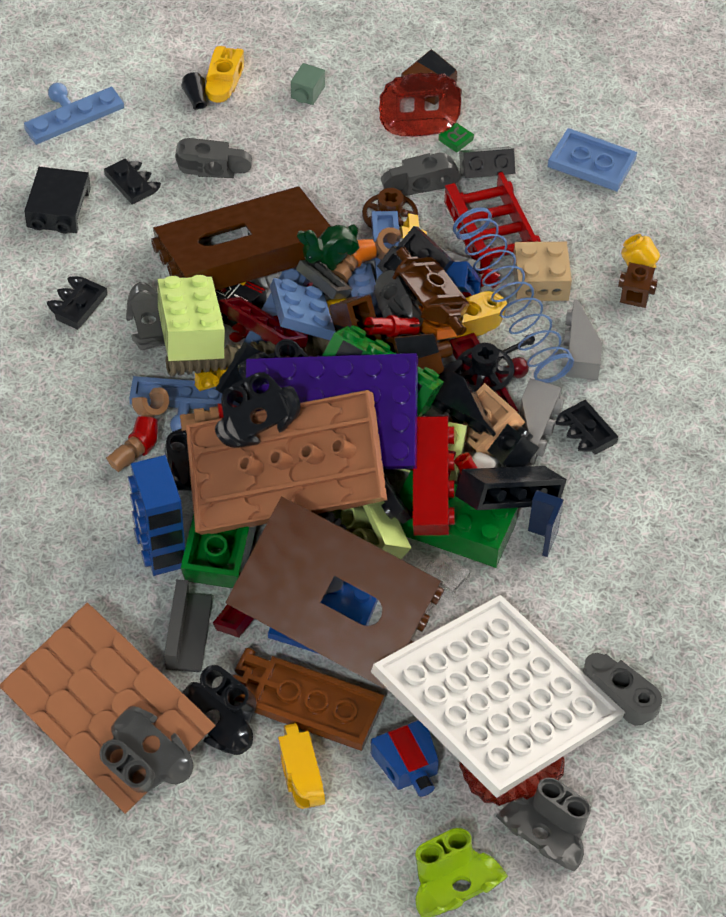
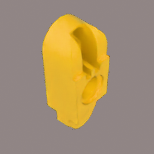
M217 46L214 49L205 87L206 95L210 101L221 103L230 98L232 92L234 93L244 69L243 49L226 48V46Z
M484 291L467 297L466 300L470 305L465 314L459 319L466 327V332L461 336L475 333L477 337L497 328L503 319L500 317V312L507 305L506 300L492 302L491 296L494 292ZM496 293L493 299L500 300L503 297Z
M296 723L284 725V736L278 737L281 764L288 792H292L294 803L298 808L305 809L325 805L322 779L309 731L299 733Z

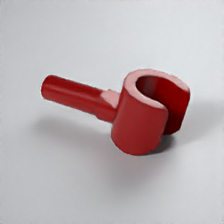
M487 269L482 275L480 288L484 287V285L482 284L483 278L489 272H491L492 269ZM494 272L485 279L484 283H495L500 280L498 278L501 275ZM498 283V284H496V285H493V286H490V287L494 289V288L497 287L500 283Z
M237 323L232 327L237 332H232L229 338L233 342H240L242 339H246L249 331L243 325Z

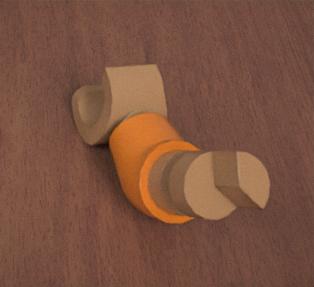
M387 227L378 234L375 242L373 239L357 240L359 249L353 255H347L336 266L337 268L331 272L347 283L352 272L357 267H360L362 263L376 257L382 260L390 250L385 247L384 243L392 245L397 243L401 238V232L396 228Z

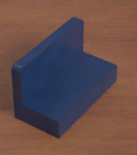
M536 490L532 500L528 531L545 537L542 556L548 557L559 531L564 499Z

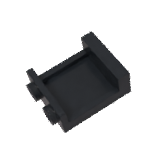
M39 166L24 210L27 228H33L38 231L43 229L52 230L63 234L68 232L78 233L77 220L84 196H89L91 190L89 172Z

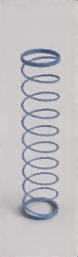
M480 207L468 210L455 221L453 225L454 234L458 239L466 240L482 232L490 222L496 226V234L483 235L474 239L466 246L465 253L467 255L479 254L491 246L496 237L503 239L505 242L504 250H495L482 255L476 260L473 268L478 271L486 270L499 262L505 252L512 255L514 258L513 266L508 265L492 270L483 278L482 284L484 286H493L506 279L514 268L521 271L523 274L522 282L516 281L501 286L492 294L491 300L492 302L505 301L518 292L523 284L531 288V298H521L510 302L501 310L500 317L510 318L519 314L529 305L531 300H535L540 304V314H531L518 319L510 326L509 333H522L531 328L539 320L540 316L546 317L550 322L549 330H542L528 335L518 344V349L523 351L532 349L539 345L550 332L556 334L559 338L558 347H550L538 351L528 359L527 365L528 367L537 366L534 371L535 380L551 383L560 379L574 365L571 353L568 349L560 347V334L551 330L552 320L549 316L542 314L543 304L540 300L533 298L534 288L531 284L524 282L525 272L522 268L515 266L516 256L513 252L506 250L507 241L503 236L498 235V225L492 220V214L489 209ZM481 211L488 213V219L481 218L470 221L456 232L458 224L470 214ZM482 220L486 221L473 232L467 234L459 233L471 223ZM495 236L490 244L480 251L474 253L467 252L468 247L475 241L484 237ZM496 252H503L493 264L481 269L476 268L478 261L485 256ZM512 268L501 280L492 284L484 283L485 279L492 273L500 269ZM513 284H520L509 296L500 300L493 299L494 295L502 288ZM529 300L518 312L509 316L502 315V312L510 305L519 301ZM538 316L527 328L518 332L511 331L512 327L521 320ZM547 332L536 344L527 348L520 347L529 337ZM556 349L544 361L534 365L529 364L536 355L547 350ZM558 349H562L567 352V354L561 353L555 355ZM559 358H568L567 364L557 375L547 379L537 378L539 371L548 363Z

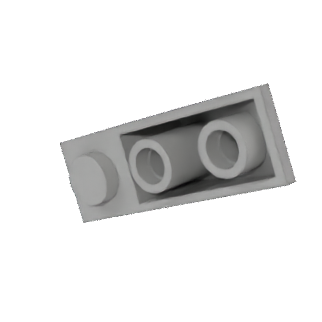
M574 299L573 309H567L565 325L570 326V330H565L563 346H568V350L574 359V365L566 374V377L598 380L602 342L580 302ZM562 358L561 366L565 367L568 358Z
M531 378L521 399L520 416L525 421L522 427L533 435L531 441L540 447L530 460V464L534 465L537 456L543 457L547 446V441L544 439L546 435H552L556 423L553 417L561 413L564 400L560 399L561 387Z

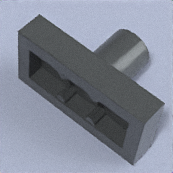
M300 260L296 267L298 272L313 283L312 286L320 289L324 296L326 294L332 300L348 298L352 291L349 285L319 261L311 264L306 260Z

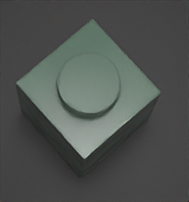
M302 63L291 80V98L300 103L314 105L325 88V70Z

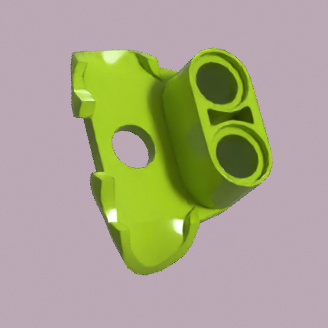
M450 829L422 843L416 849L415 857L420 882L415 898L417 911L421 917H435L458 909L465 901L478 894L490 892L502 883L508 875L492 856L484 852L479 854L473 849L472 837L466 829ZM459 880H466L471 884L470 888L463 892L456 891L453 885Z

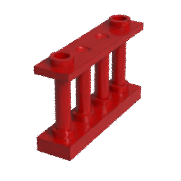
M503 172L498 173L497 187L467 194L459 192L455 183L445 185L444 203L454 223L463 213L468 211L466 204L500 196L504 205L488 208L492 218L509 214L513 223L498 226V235L505 236L518 232L522 239L521 242H541L540 237L534 234L514 195L511 181H507ZM481 211L470 214L458 224L457 230L470 221L481 218L488 219V213ZM475 222L464 227L459 233L467 234L477 230ZM496 227L485 229L479 234L463 240L465 246L480 236L496 234ZM495 236L484 237L475 241L468 247V252L480 251L486 247L484 240L492 239ZM514 243L508 244L506 250L514 252ZM505 245L492 249L488 247L483 252L470 256L474 260H477L482 255L495 250H504ZM503 252L492 253L479 260L480 269L489 266L490 262H493L495 258H499ZM486 270L478 271L479 275L484 274Z

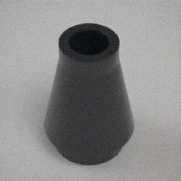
M197 72L186 74L182 78L181 87L190 100L193 109L206 108L205 79Z

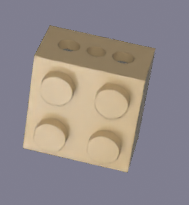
M567 241L515 242L513 252L516 256L515 266L522 268L525 272L524 282L531 284L534 288L533 298L540 301H569L572 279ZM514 268V282H522L523 274L519 269ZM519 283L515 284V290L520 286ZM523 284L518 292H516V300L531 298V288Z

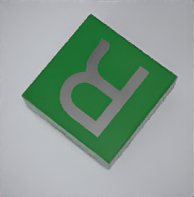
M454 122L439 134L438 141L457 153L473 141L474 134Z

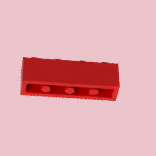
M448 416L417 417V469H413L414 535H449V525H455L454 507H449V498H454V480H449V471H454V453H449V444H454V427H448Z

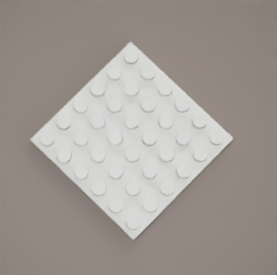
M501 595L374 663L371 673L496 798L622 720L625 714L621 707Z

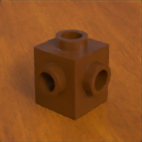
M629 262L627 272H621L618 287L622 288L620 303L646 308L649 295H655L658 280L653 279L655 268Z

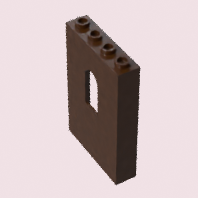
M297 186L153 227L155 238H151L154 252L159 253L163 266L167 265L170 276L190 278L195 275L212 277L216 291L297 267L300 260H305L303 254L304 244L297 238L298 231L312 230L317 238H319L331 226L303 190ZM246 227L251 235L213 246H204L198 243L199 240Z
M281 496L225 603L385 689L386 687L371 673L373 664L414 642L412 640L417 630L423 632L431 617L426 614L432 603L434 605L438 604L445 589L440 587L443 583L440 579ZM334 576L379 600L382 606V616L377 623L370 626L362 625L321 603Z

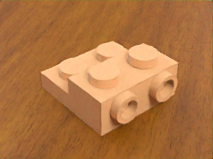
M484 383L476 391V394L496 435L493 437L485 432L478 434L468 426L465 442L475 452H482L494 457L487 450L505 426L509 424L518 429L520 426L522 427L525 421L515 409ZM451 417L448 418V422L457 423Z

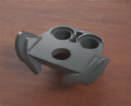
M138 282L130 290L127 299L126 319L127 321L133 320L134 316L138 332L131 335L132 341L136 343L140 350L150 349L155 346H165L158 311V293L147 283ZM149 315L156 318V321L152 324H144L141 321L143 317Z
M130 706L112 724L111 732L114 736L113 739L105 742L100 749V759L104 765L138 793L148 792L163 782L176 785L189 779L193 771V761L180 737L174 733L170 740L152 724L157 720V716L139 707ZM150 736H156L160 740V747L154 753H147L143 748L145 739ZM117 749H123L122 759L117 763H111L110 756L112 752ZM145 769L146 777L144 781L138 784L133 783L134 773L137 770Z
M555 778L542 779L533 797L527 800L524 797L513 800L496 815L514 835L522 837L536 847L544 857L555 861L571 871H576L580 866L584 856L581 836L589 818L591 806L586 799ZM537 827L543 828L548 832L549 837L546 839L537 838L533 834L532 829Z

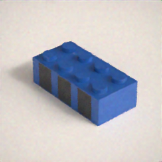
M166 455L131 463L132 476L127 478L131 491L129 495L133 511H131L135 525L133 529L136 542L141 544L142 547L141 556L145 567L150 566L153 576L181 569L185 551L182 504Z

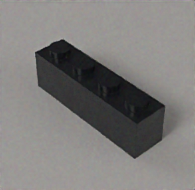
M544 465L462 469L455 496L476 510L531 507L536 490L561 498L567 479Z

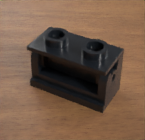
M512 147L459 150L460 174L465 176V178L498 176L500 172H503L504 175L516 174L514 148Z

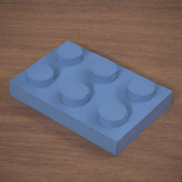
M567 128L548 160V167L618 192L636 160L637 152Z
M273 278L270 290L280 327L331 340L336 331L324 293L314 286L304 287L297 285L290 279L280 280Z

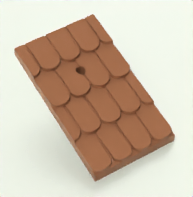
M369 390L300 403L299 416L290 423L285 431L279 433L276 424L255 435V437L259 438L260 443L254 446L232 448L223 444L215 433V426L221 419L186 425L195 532L201 535L207 533L215 534L246 526L254 527L267 524L281 496L315 514L338 509L346 510L386 501L387 494L381 461L382 456L374 407V394ZM265 410L254 412L251 418L254 424H262L267 418V413Z
M88 602L0 684V688L124 814L147 792L138 793L104 765L100 759V749L105 742L113 739L111 726L128 707L136 706L157 716V720L152 724L170 740L172 734L176 733L189 752L216 726ZM156 736L146 738L143 743V748L147 753H154L160 747V740ZM117 749L112 752L110 756L111 763H117L122 759L123 749ZM145 769L137 770L134 773L133 783L138 784L144 781L146 777Z

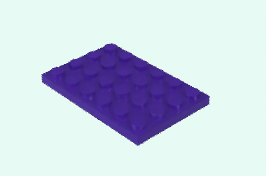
M416 353L246 359V378L254 373L264 372L271 376L281 388L292 386L297 392L300 403L365 390L371 391L374 394V407L376 410L383 469H417L418 356ZM269 384L260 386L258 393L266 392Z

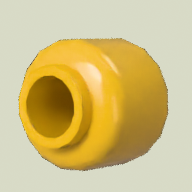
M636 234L629 237L623 243L624 247L621 250V255L627 266L631 262L653 268L657 267L656 263L660 258V253L649 236Z

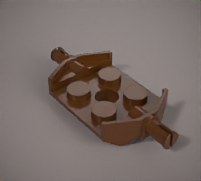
M406 247L398 249L396 254L402 262L397 267L392 278L394 280L397 276L401 275L424 307L421 318L450 325L457 336L463 335L466 332V327L459 319L465 314L470 304L448 274L432 257H412Z

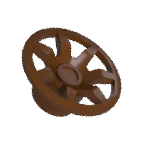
M395 188L383 189L379 194L371 197L365 203L362 210L363 220L371 229V216H367L368 208L375 211H397L399 227L403 226L404 223L401 216L408 217V213L418 215L415 203ZM405 203L411 206L413 212L403 208Z

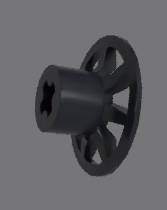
M479 343L475 347L464 351L457 359H460L465 365L470 367L462 373L459 370L457 374L465 379L471 378L475 374L478 375L476 386L470 384L475 392L482 386L485 377L489 378L490 382L494 385L490 388L496 392L506 387L514 376L512 359L504 351L491 343ZM502 358L507 362L509 368L499 365ZM495 372L501 375L508 374V376L500 383Z

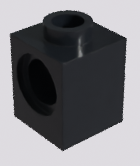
M507 424L487 451L506 467L526 466L540 447L531 441L533 435L521 426L515 429Z

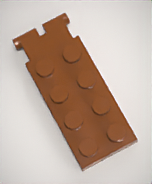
M245 648L234 670L240 676H232L256 697L257 705L254 713L287 725L296 723L298 729L309 731L312 734L360 751L363 750L383 706L385 695L272 656L270 661L255 656L256 652L253 649ZM245 694L239 695L235 700L243 703Z

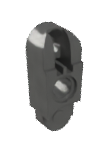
M185 138L180 140L176 146L175 159L179 169L184 174L198 175V177L234 178V173H246L252 166V156L243 149L229 148V142Z
M440 152L431 155L427 153L402 160V166L389 169V171L381 176V183L384 189L395 188L400 190L404 196L445 189V185L456 184L459 181L460 174L451 156Z
M388 270L383 272L378 277L376 285H374V293L383 318H386L388 315H396L398 318L416 317L420 324H412L410 327H421L424 320L421 318L422 312L401 275L393 280L392 277L395 271ZM398 334V336H400V337H402V336H410V335H411V334Z
M592 653L585 659L584 674L625 711L623 718L628 723L638 726L656 718L660 712L662 696L661 692L653 684L622 660L617 663L607 654ZM615 685H621L624 688H618Z

